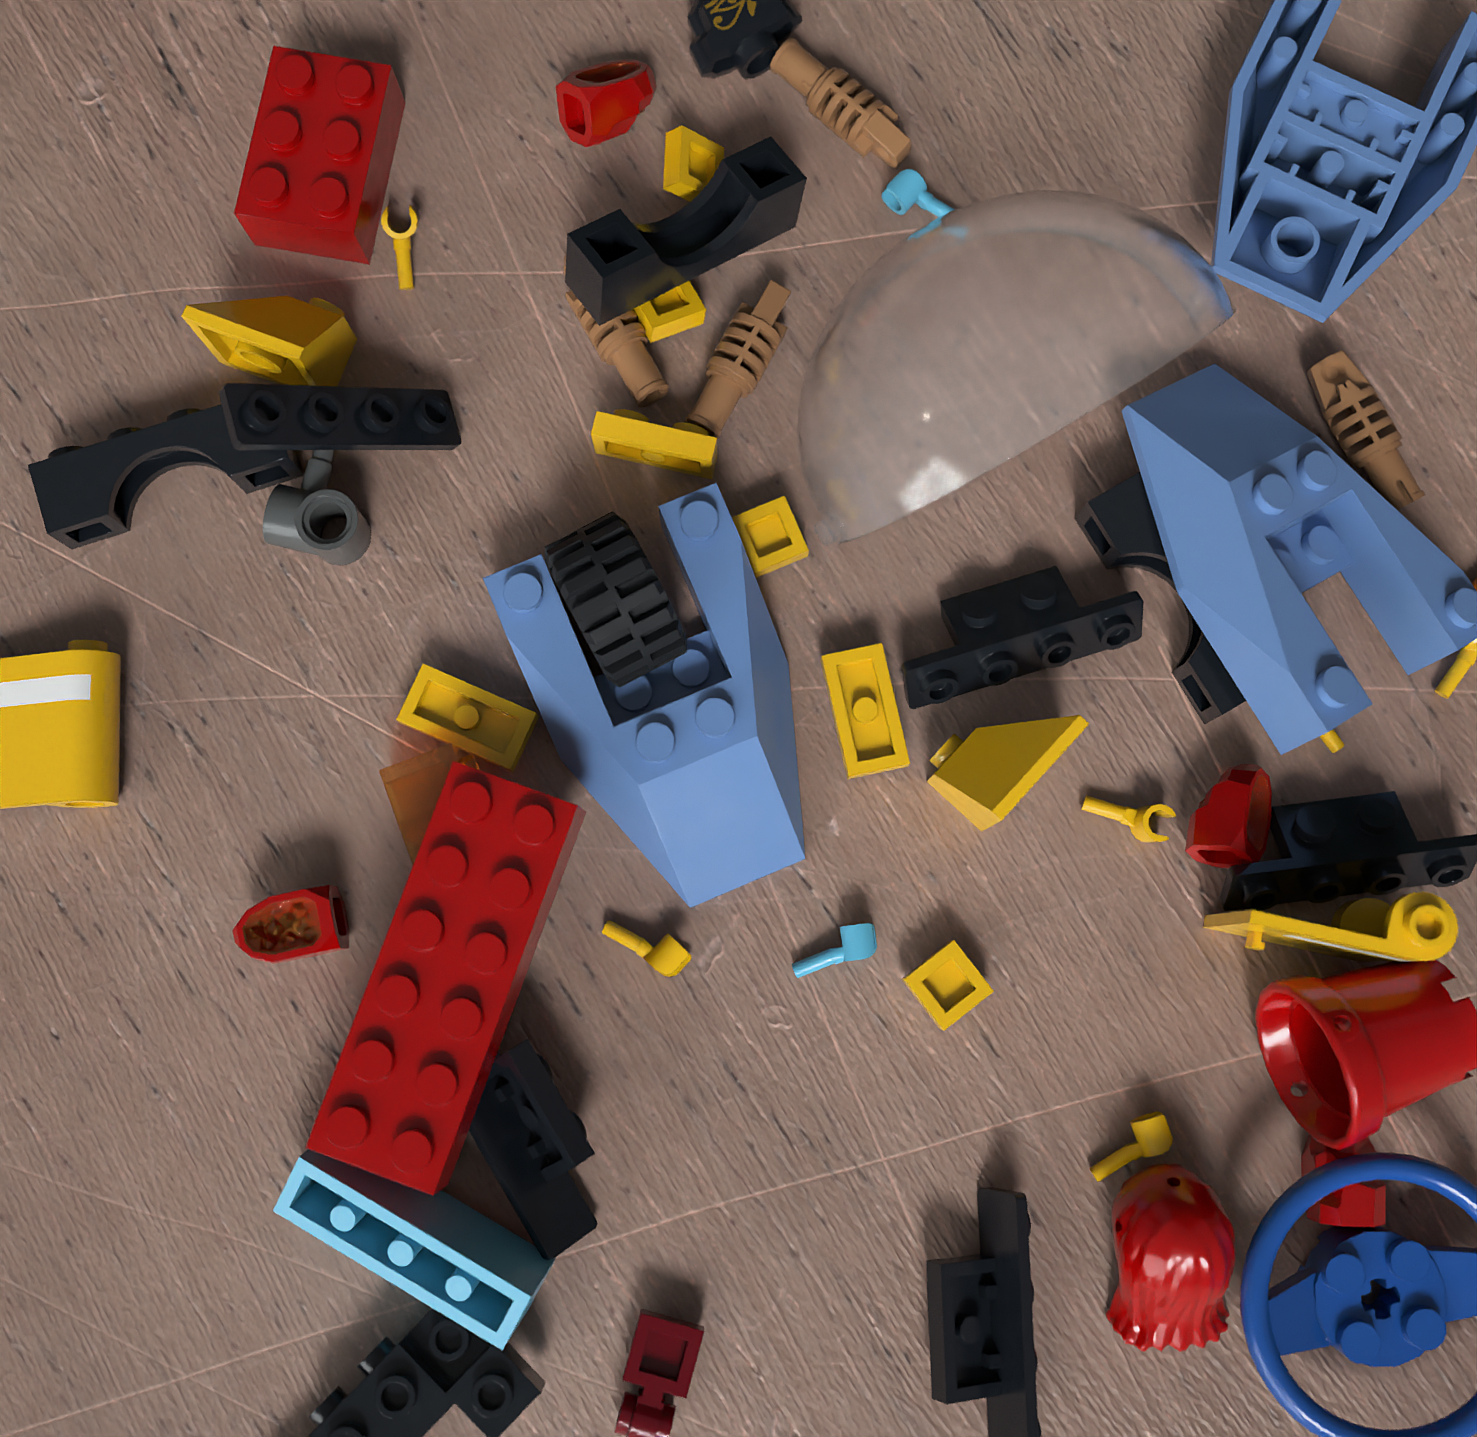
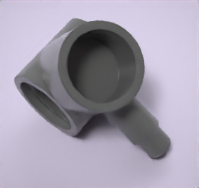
M314 450L312 458L308 460L301 488L278 484L271 492L263 518V537L269 545L317 555L325 562L333 565H347L357 561L366 553L371 542V528L367 519L348 496L342 492L327 489L333 468L331 462L334 450ZM335 517L347 518L346 527L338 537L322 539L323 527L329 520Z

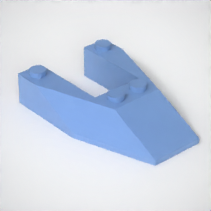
M1272 0L1229 91L1210 271L1324 323L1457 189L1477 146V13L1473 11L1470 12L1441 50L1414 107L1313 61L1342 0Z
M1215 363L1127 405L1121 411L1176 590L1281 755L1331 731L1373 704L1303 597L1302 593L1341 572L1407 675L1460 650L1477 639V591L1464 571L1318 436Z
M717 483L658 506L661 527L706 631L687 639V653L620 688L609 681L604 673L593 677L542 554L483 578L505 634L561 761L690 908L805 859L789 664L742 540Z

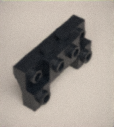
M432 1308L397 1345L387 1336L357 1366L366 1377L348 1395L338 1386L311 1413L309 1418L317 1427L307 1437H423L454 1404L461 1409L486 1437H499L538 1397L546 1382L509 1342L501 1350Z

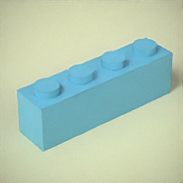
M307 1149L298 1158L273 1209V1212L501 1350L504 1349L529 1310L556 1258L545 1260L541 1257L536 1246L442 1190L433 1196Z

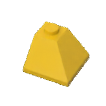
M286 295L186 305L181 316L220 363L279 385L338 386L357 341L355 334L344 317V312L334 304L314 297L310 298L309 303Z
M1080 715L979 727L964 741L954 733L929 760L938 769L926 782L982 832L1005 818L1084 731L1089 723Z

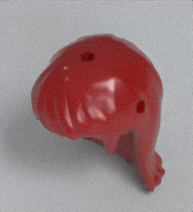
M1181 1164L1151 1165L1124 1181L1113 1201V1241L1119 1281L1110 1307L1106 1312V1318L1112 1324L1113 1330L1122 1337L1124 1343L1134 1345L1142 1352H1145L1150 1347L1162 1351L1167 1345L1172 1346L1179 1352L1186 1351L1191 1344L1205 1348L1208 1340L1218 1342L1220 1333L1228 1330V1323L1225 1320L1229 1317L1230 1313L1223 1295L1229 1287L1235 1266V1231L1216 1192L1211 1186L1200 1179L1194 1171L1187 1170Z

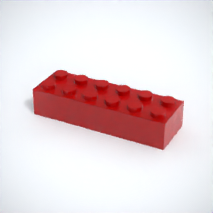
M452 762L305 1148L433 1196L449 1184L586 814L584 809L576 804L459 762Z

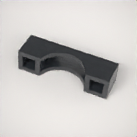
M770 136L722 159L716 172L704 189L686 206L667 218L652 223L638 224L631 222L623 211L618 209L568 233L565 283L600 326L796 227L807 177Z
M222 404L204 410L196 408L182 409L170 414L166 422L143 429L139 427L118 429L110 433L105 441L86 447H61L50 452L48 459L28 465L47 534L71 550L129 532L135 505L143 491L160 475L175 468L184 466L214 468L228 475L246 494L304 476L297 450L235 449L231 443Z
M1141 473L1135 474L1088 501L1075 520L1105 568L1127 567L1142 569L1159 576L1177 592ZM1183 602L1189 620V638L1186 650L1179 663L1173 669L1172 674L1202 722L1206 724L1244 703L1246 699Z

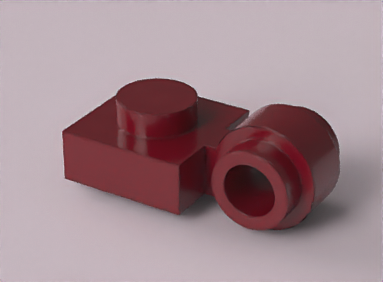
M640 1310L622 1381L643 1386V1389L639 1388L637 1394L624 1392L614 1433L626 1437H669L676 1405L664 1402L665 1395L663 1394L668 1393L687 1398L704 1335V1326L649 1310Z

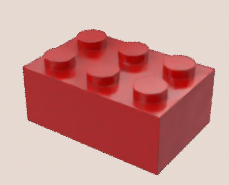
M273 46L234 210L235 216L254 245L370 265L405 108V100L392 65Z

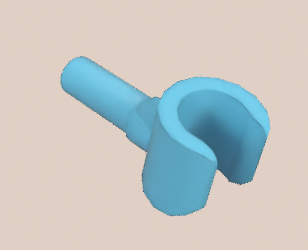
M913 169L900 171L887 184L881 196L884 203L893 212L900 215L905 214L916 203L923 210L929 211L959 229L966 215L935 198L932 193L928 192L924 179Z
M864 923L841 926L842 947L829 948L792 963L796 977L800 978L833 964L837 965L846 961L862 960L871 957L877 949L874 925Z

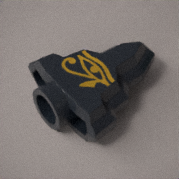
M691 0L693 5L687 20L694 40L689 46V53L701 77L715 79L737 69L742 78L753 79L770 69L771 61L777 50L781 47L780 44L787 40L792 32L802 23V16L789 0Z

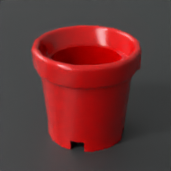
M1438 960L1392 961L1321 979L1296 975L1275 980L1260 991L1255 1018L1258 1043L1267 1072L1282 1102L1294 1119L1318 1143L1336 1150L1345 1149L1379 1131L1385 1117L1447 1086L1474 1076L1468 1072L1477 1069V1010L1470 997L1453 1002L1449 992L1441 984L1456 978L1447 966ZM1291 1088H1298L1303 1093V1096L1293 1095Z

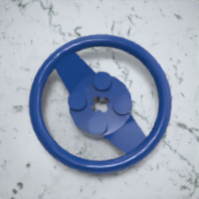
M1393 1152L1351 1155L1319 1166L1302 1176L1275 1200L1263 1216L1253 1234L1242 1270L1240 1312L1243 1332L1250 1355L1266 1387L1293 1419L1318 1437H1473L1477 1434V1392L1455 1411L1428 1424L1405 1429L1365 1427L1338 1417L1314 1401L1298 1385L1280 1356L1333 1346L1349 1360L1358 1364H1365L1370 1367H1397L1420 1357L1425 1350L1436 1349L1443 1343L1446 1337V1322L1477 1316V1248L1421 1245L1382 1226H1334L1324 1230L1317 1237L1321 1241L1310 1252L1305 1267L1300 1265L1295 1274L1270 1289L1269 1281L1278 1250L1294 1223L1317 1201L1338 1189L1371 1180L1410 1182L1424 1186L1452 1200L1477 1223V1186L1462 1175L1436 1162L1413 1155ZM1374 1280V1282L1380 1284V1291L1376 1300L1367 1305L1361 1301V1296L1371 1292L1370 1281Z

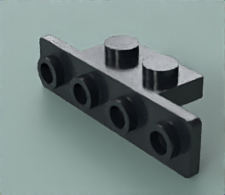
M227 383L219 391L231 443L237 450H454L462 443L449 394L441 389Z
M1057 566L940 601L941 618L955 646L905 661L902 664L905 699L910 709H917L930 704H940L950 700L952 697L988 686L1002 685L1011 679L1046 668L1060 667L1072 660L1101 651L1119 649L1141 638L1144 601L1137 591H1132L1079 607Z
M1395 791L1273 806L1271 808L1270 829L1282 859L1231 866L1225 878L1220 901L1225 911L1238 909L1263 911L1277 904L1307 900L1311 903H1325L1339 896L1369 892L1374 895H1387L1401 888L1433 884L1436 887H1449L1470 877L1477 863V834L1418 841Z
M526 1039L501 1056L497 1052L469 1132L541 1257L545 1260H550L557 1257L597 1227L596 1218L568 1172L593 1156L595 1152L587 1140V1133L582 1120L566 1105L553 1083V1074L549 1064L541 1055L535 1052L529 1040Z
M994 1187L979 1188L977 1197L980 1254L926 1261L932 1399L944 1404L987 1398L988 1437H1041L1036 1392L1038 1359L1034 1348L1032 1311L1034 1287L1031 1281L1029 1251L1031 1221L1027 1211V1197L1024 1193Z

